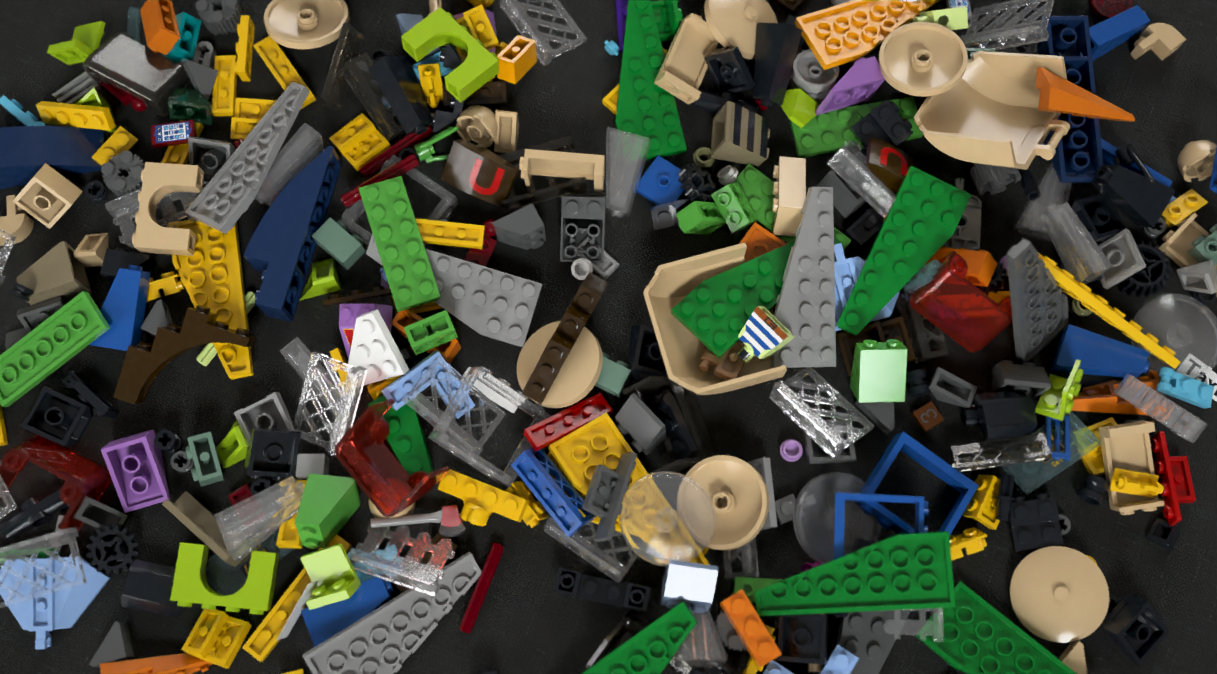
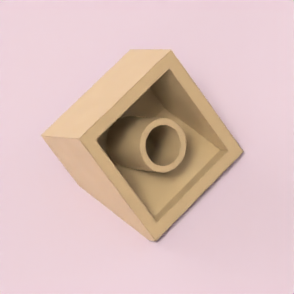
M45 163L12 202L50 229L72 206L83 191Z

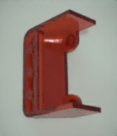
M393 399L370 405L335 446V454L339 461L385 517L399 514L427 494L450 470L446 466L429 474L424 471H418L410 477L383 443L390 432L389 425L383 418V415L395 403Z
M39 435L6 452L0 460V493H6L18 473L25 468L29 461L66 481L60 490V498L71 507L58 525V528L77 534L84 522L74 518L75 513L85 496L97 501L99 500L110 482L111 475L109 471L77 452Z

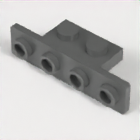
M59 296L17 310L16 316L24 328L6 334L5 347L7 350L66 304L62 297Z
M633 451L620 456L616 472L601 464L595 467L582 509L601 518L594 538L598 542L610 540L615 532V523L622 510L624 495L629 488L630 475L636 465L637 453Z

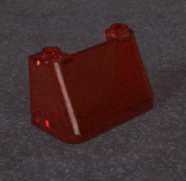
M952 251L923 272L910 295V304L917 312L970 352H977L983 349L1013 322L1011 298L1008 296L998 304L964 278L968 271V265L959 254Z

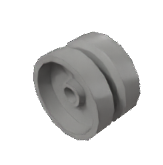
M811 49L805 50L798 54L794 60L788 82L789 90L800 88L820 104L835 86L839 76V66L823 70Z

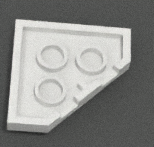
M378 309L356 318L347 368L357 387L399 376L409 371Z

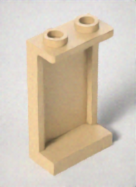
M691 13L682 19L654 84L688 105L699 99L701 92L698 89L708 68L704 57L714 51L719 43L710 31L707 22L701 16Z
M525 149L524 157H520L519 169L521 170V178L525 180L526 186H530L532 175L594 180V192L603 193L605 155Z
M1196 213L1176 225L1178 228L1175 231L1170 230L1162 238L1164 243L1159 247L1162 252H1166L1165 254L1181 268L1198 264L1188 252L1194 247L1191 243L1202 235L1205 238L1210 235L1194 221L1198 216Z
M1138 421L1099 427L1106 481L1109 483L1107 488L1109 505L1111 510L1120 512V515H1131L1135 513L1134 510L1142 509V511H1155L1158 506L1165 505L1164 500H1160L1158 495H1154V498L1109 490L1114 468L1155 475L1149 432H1155L1154 422Z

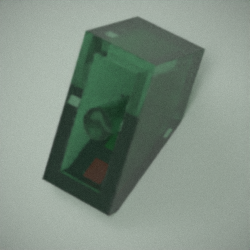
M177 88L168 98L170 118L184 121L194 120L197 123L209 125L213 124L212 105L199 91Z

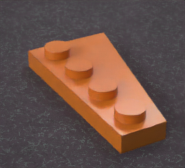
M754 222L739 243H746L747 246L744 256L745 262L787 244L756 222Z

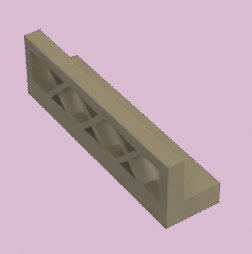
M187 491L175 503L168 499L162 503L166 509L226 563L236 567L250 552L251 548Z

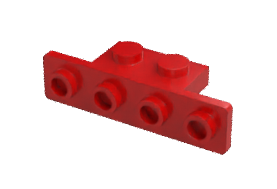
M1158 431L1152 437L1150 444L1156 458L1155 472L1159 474L1160 485H1163L1164 488L1162 494H1160L1163 496L1165 503L1163 508L1164 517L1168 519L1169 526H1173L1182 520L1179 503H1193L1196 501L1187 456L1169 457L1164 431Z

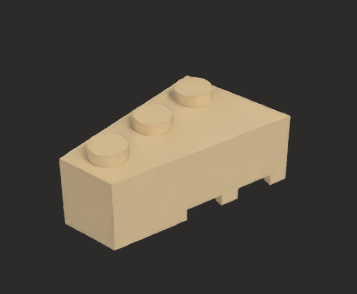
M779 157L778 165H774L773 178H776V181L773 183L772 192L775 195L772 204V211H774L773 234L795 236L797 227L801 223L802 209L806 199V159Z

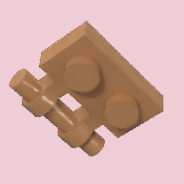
M739 340L720 359L708 349L701 357L700 370L706 372L713 365L716 367L713 375L727 381L737 378L745 363L738 353L745 344Z

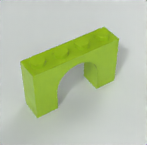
M441 7L401 36L403 49L417 62L437 47L444 45L457 46L465 51L467 54L465 61L444 77L446 90L460 103L499 73L498 57L493 52L485 49L479 39L472 37L465 26L459 25L450 12L446 13Z
M180 542L170 599L171 601H178L177 606L192 607V603L202 604L201 608L213 610L216 609V605L226 606L225 611L240 612V608L250 609V614L264 615V611L271 610L280 553L252 551L248 578L244 586L232 595H222L215 592L206 580L205 569L209 547L204 544Z

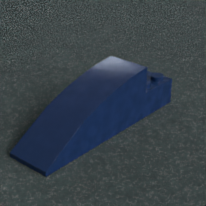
M1045 16L1036 26L1039 55L1063 56L1067 80L1096 95L1088 16ZM1061 113L1057 120L1068 122L1070 129L1066 135H1063L1055 148V155L1050 159L1060 183L1092 182L1098 169L1103 164L1099 119ZM1055 131L1049 132L1044 141L1045 145L1048 144Z
M61 126L0 127V189L26 185L45 163L63 177L101 170L102 166L95 162L92 156L106 142L105 131Z
M328 146L291 179L276 197L261 219L243 255L255 271L262 272V284L260 289L256 291L255 304L267 317L293 322L317 246L312 235L324 224L342 167V163L332 146Z

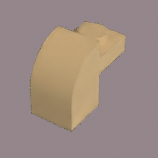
M1154 23L1149 25L1140 35V38L1134 43L1135 48L1130 55L1136 60L1151 49L1161 60H1164L1175 52L1186 39L1173 26L1165 23Z
M16 195L6 196L7 216L0 217V246L23 241L30 235L34 226V221L26 215L27 212L12 202Z

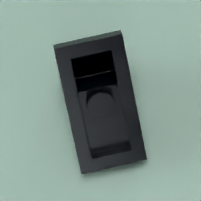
M686 198L650 207L654 230L674 225L681 229L676 214L692 203L691 199Z

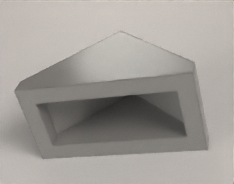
M1212 260L1176 270L1184 290L1214 294L1217 291V270Z

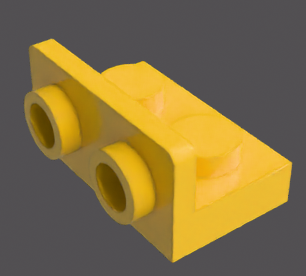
M978 475L974 483L979 486L962 515L967 518H974L989 529L996 530L1000 520L995 519L997 511L996 496H999L1000 479L994 475Z

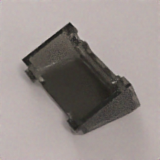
M123 31L121 33L115 32L92 52L82 64L89 77L98 83L102 81L105 84L109 82L142 100L146 106L150 105L153 108H157L156 114L164 118L167 117L190 82L181 62L175 63L134 41L129 34Z

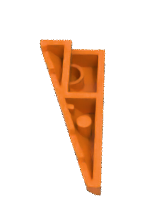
M1043 67L1037 68L1035 89H1040L1038 111L1125 122L1135 121L1133 114Z
M1152 370L1149 371L1147 376L1130 378L1122 382L1112 380L1083 388L1082 392L1073 398L1074 405L1072 411L1165 416L1166 400L1163 393L1156 390L1160 378L1157 371Z
M188 653L101 663L100 672L101 674H193L199 670L202 672L209 670V666L212 663Z

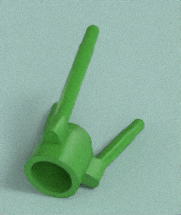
M450 126L428 140L414 145L420 161L426 159L428 164L433 161L447 160L449 155L432 156L435 153L432 144L449 136L459 128L457 126L454 128Z

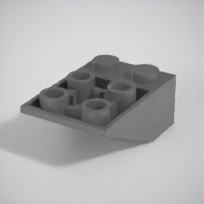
M562 195L560 262H574L580 258L577 253H583L593 263L604 262L606 196ZM589 236L592 245L587 243L581 250H578L577 246ZM595 243H597L602 248V254L599 253V248L595 245Z

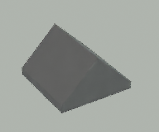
M193 136L188 137L189 165H198L205 172L204 180L210 181L236 150L233 144L229 142Z
M849 418L803 421L804 456L809 464L856 461Z

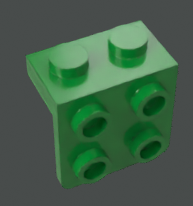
M679 0L651 1L661 42L673 41L676 35L679 21H682V10L677 5Z

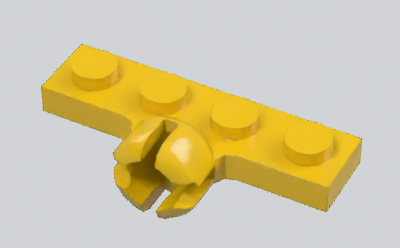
M448 468L445 469L438 486V490L464 501L460 517L464 521H469L477 526H485L492 513L521 522L529 500Z

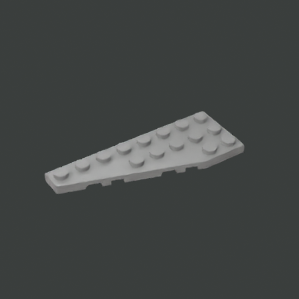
M292 82L186 209L185 212L190 217L224 234H227L234 227L236 221L248 210L249 205L255 199L310 92L304 85Z
M833 187L808 188L802 209L803 216L800 226L796 230L795 236L797 237L794 247L791 248L782 279L784 282L780 295L777 296V306L774 316L795 337L771 356V368L786 365V368L836 367Z
M372 233L366 254L382 265ZM425 249L441 296L440 300L433 302L480 335L523 348L543 284Z
M470 552L466 553L304 653L302 656L313 674L397 673L402 667V663L411 653L416 651L438 625L439 620L445 613L448 614L453 608L452 605L461 595L466 593L481 575V570Z

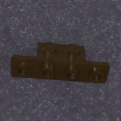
M384 286L371 288L372 292L363 293L362 290L349 292L350 296L341 297L340 294L327 296L328 300L322 301V305L326 307L344 303L392 306V317L396 316L390 288L385 289Z

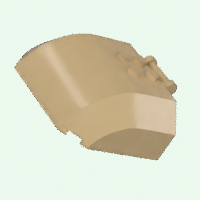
M989 51L973 53L972 59L967 60L965 73L958 84L944 93L928 96L915 114L914 121L925 138L933 146L953 158L983 165L1027 170L1036 155L1046 160L1052 159L1056 153L1055 148L1063 135H1066L1070 129L1068 122L1057 120L1061 113L1038 111L1040 89H1035L1038 67H1043L1067 80L1064 57ZM1055 131L1048 144L1042 145L1049 132Z
M746 243L659 265L652 280L643 292L668 378L698 395L729 392L781 378L787 370L786 365L771 368V356L767 359H759L754 355L748 363H744L738 377L727 381L713 375L716 369L713 365L709 367L708 371L704 372L700 370L699 366L702 362L701 357L703 353L707 352L708 348L671 314V310L702 281L745 263ZM771 309L769 312L774 315V310Z

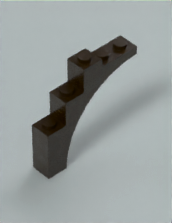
M589 272L562 317L556 331L546 345L521 394L540 404L543 403L609 282Z
M197 305L196 308H187L182 328L174 324L158 327L153 345L139 342L138 345L128 347L113 398L134 405L143 403L150 386L158 374L173 359L187 350L208 343H231L250 347L254 346L257 337L251 336L248 330L242 328L234 330L228 328L229 324L225 322L215 321L217 314L211 313L208 307Z

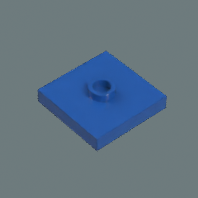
M658 155L636 184L634 191L657 206L678 201L685 192L680 187L682 183L678 181L680 178L678 174L681 172V169Z

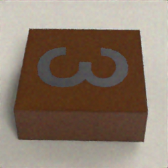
M932 401L911 414L924 433L944 421V418Z

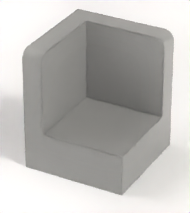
M298 454L296 477L300 480H307L309 473L329 475L330 458L326 454Z

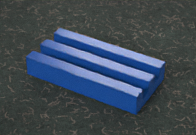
M1045 416V459L1054 458V460H1060L1061 458L1064 461H1069L1070 416H1065L1063 419L1064 453L1060 452L1061 420ZM1051 420H1054V452H1051Z

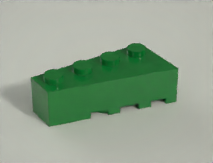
M384 395L369 403V408L410 482L417 486L433 477L435 473L415 399L412 398L398 410L392 408Z

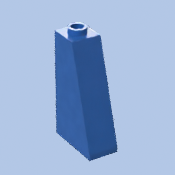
M1137 5L1090 27L1092 60H1096L1142 32L1151 21L1147 14Z
M129 265L128 269L119 268L100 310L110 329L89 345L127 351L129 346L138 345L141 342V326L144 322L150 272L142 271L143 267Z
M1069 324L1062 333L1051 371L1071 373L1076 359L1081 360L1080 369L1084 370L1083 374L1137 378L1143 372H1147L1150 366V360H1148L1150 352Z
M378 575L361 583L360 587L349 599L309 610V608L301 610L314 647L392 600L391 592L394 591L390 579H385L384 576Z

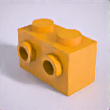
M517 35L497 55L499 59L497 78L516 84L537 62L536 41Z

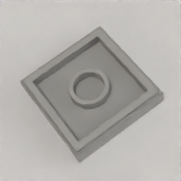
M1128 229L1122 230L1091 249L1103 279L1100 281L1105 289H1109L1146 267L1134 238Z

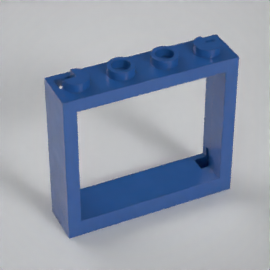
M905 432L894 435L859 493L874 494L901 450L960 493L938 531H948L950 536L979 485ZM854 501L863 510L864 514L875 517L878 520V524L882 527L891 529L897 534L915 533L913 527L878 502Z
M835 492L834 559L844 556L845 500L915 503V533H928V526H924V516H928L929 509L928 501H924V496Z

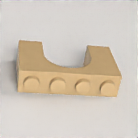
M145 162V168L141 171L142 190L138 192L139 211L135 214L136 232L132 235V243L141 253L194 256L196 234L190 229L160 226L156 220L155 213L159 201L169 193H200L202 191L205 172L198 165Z

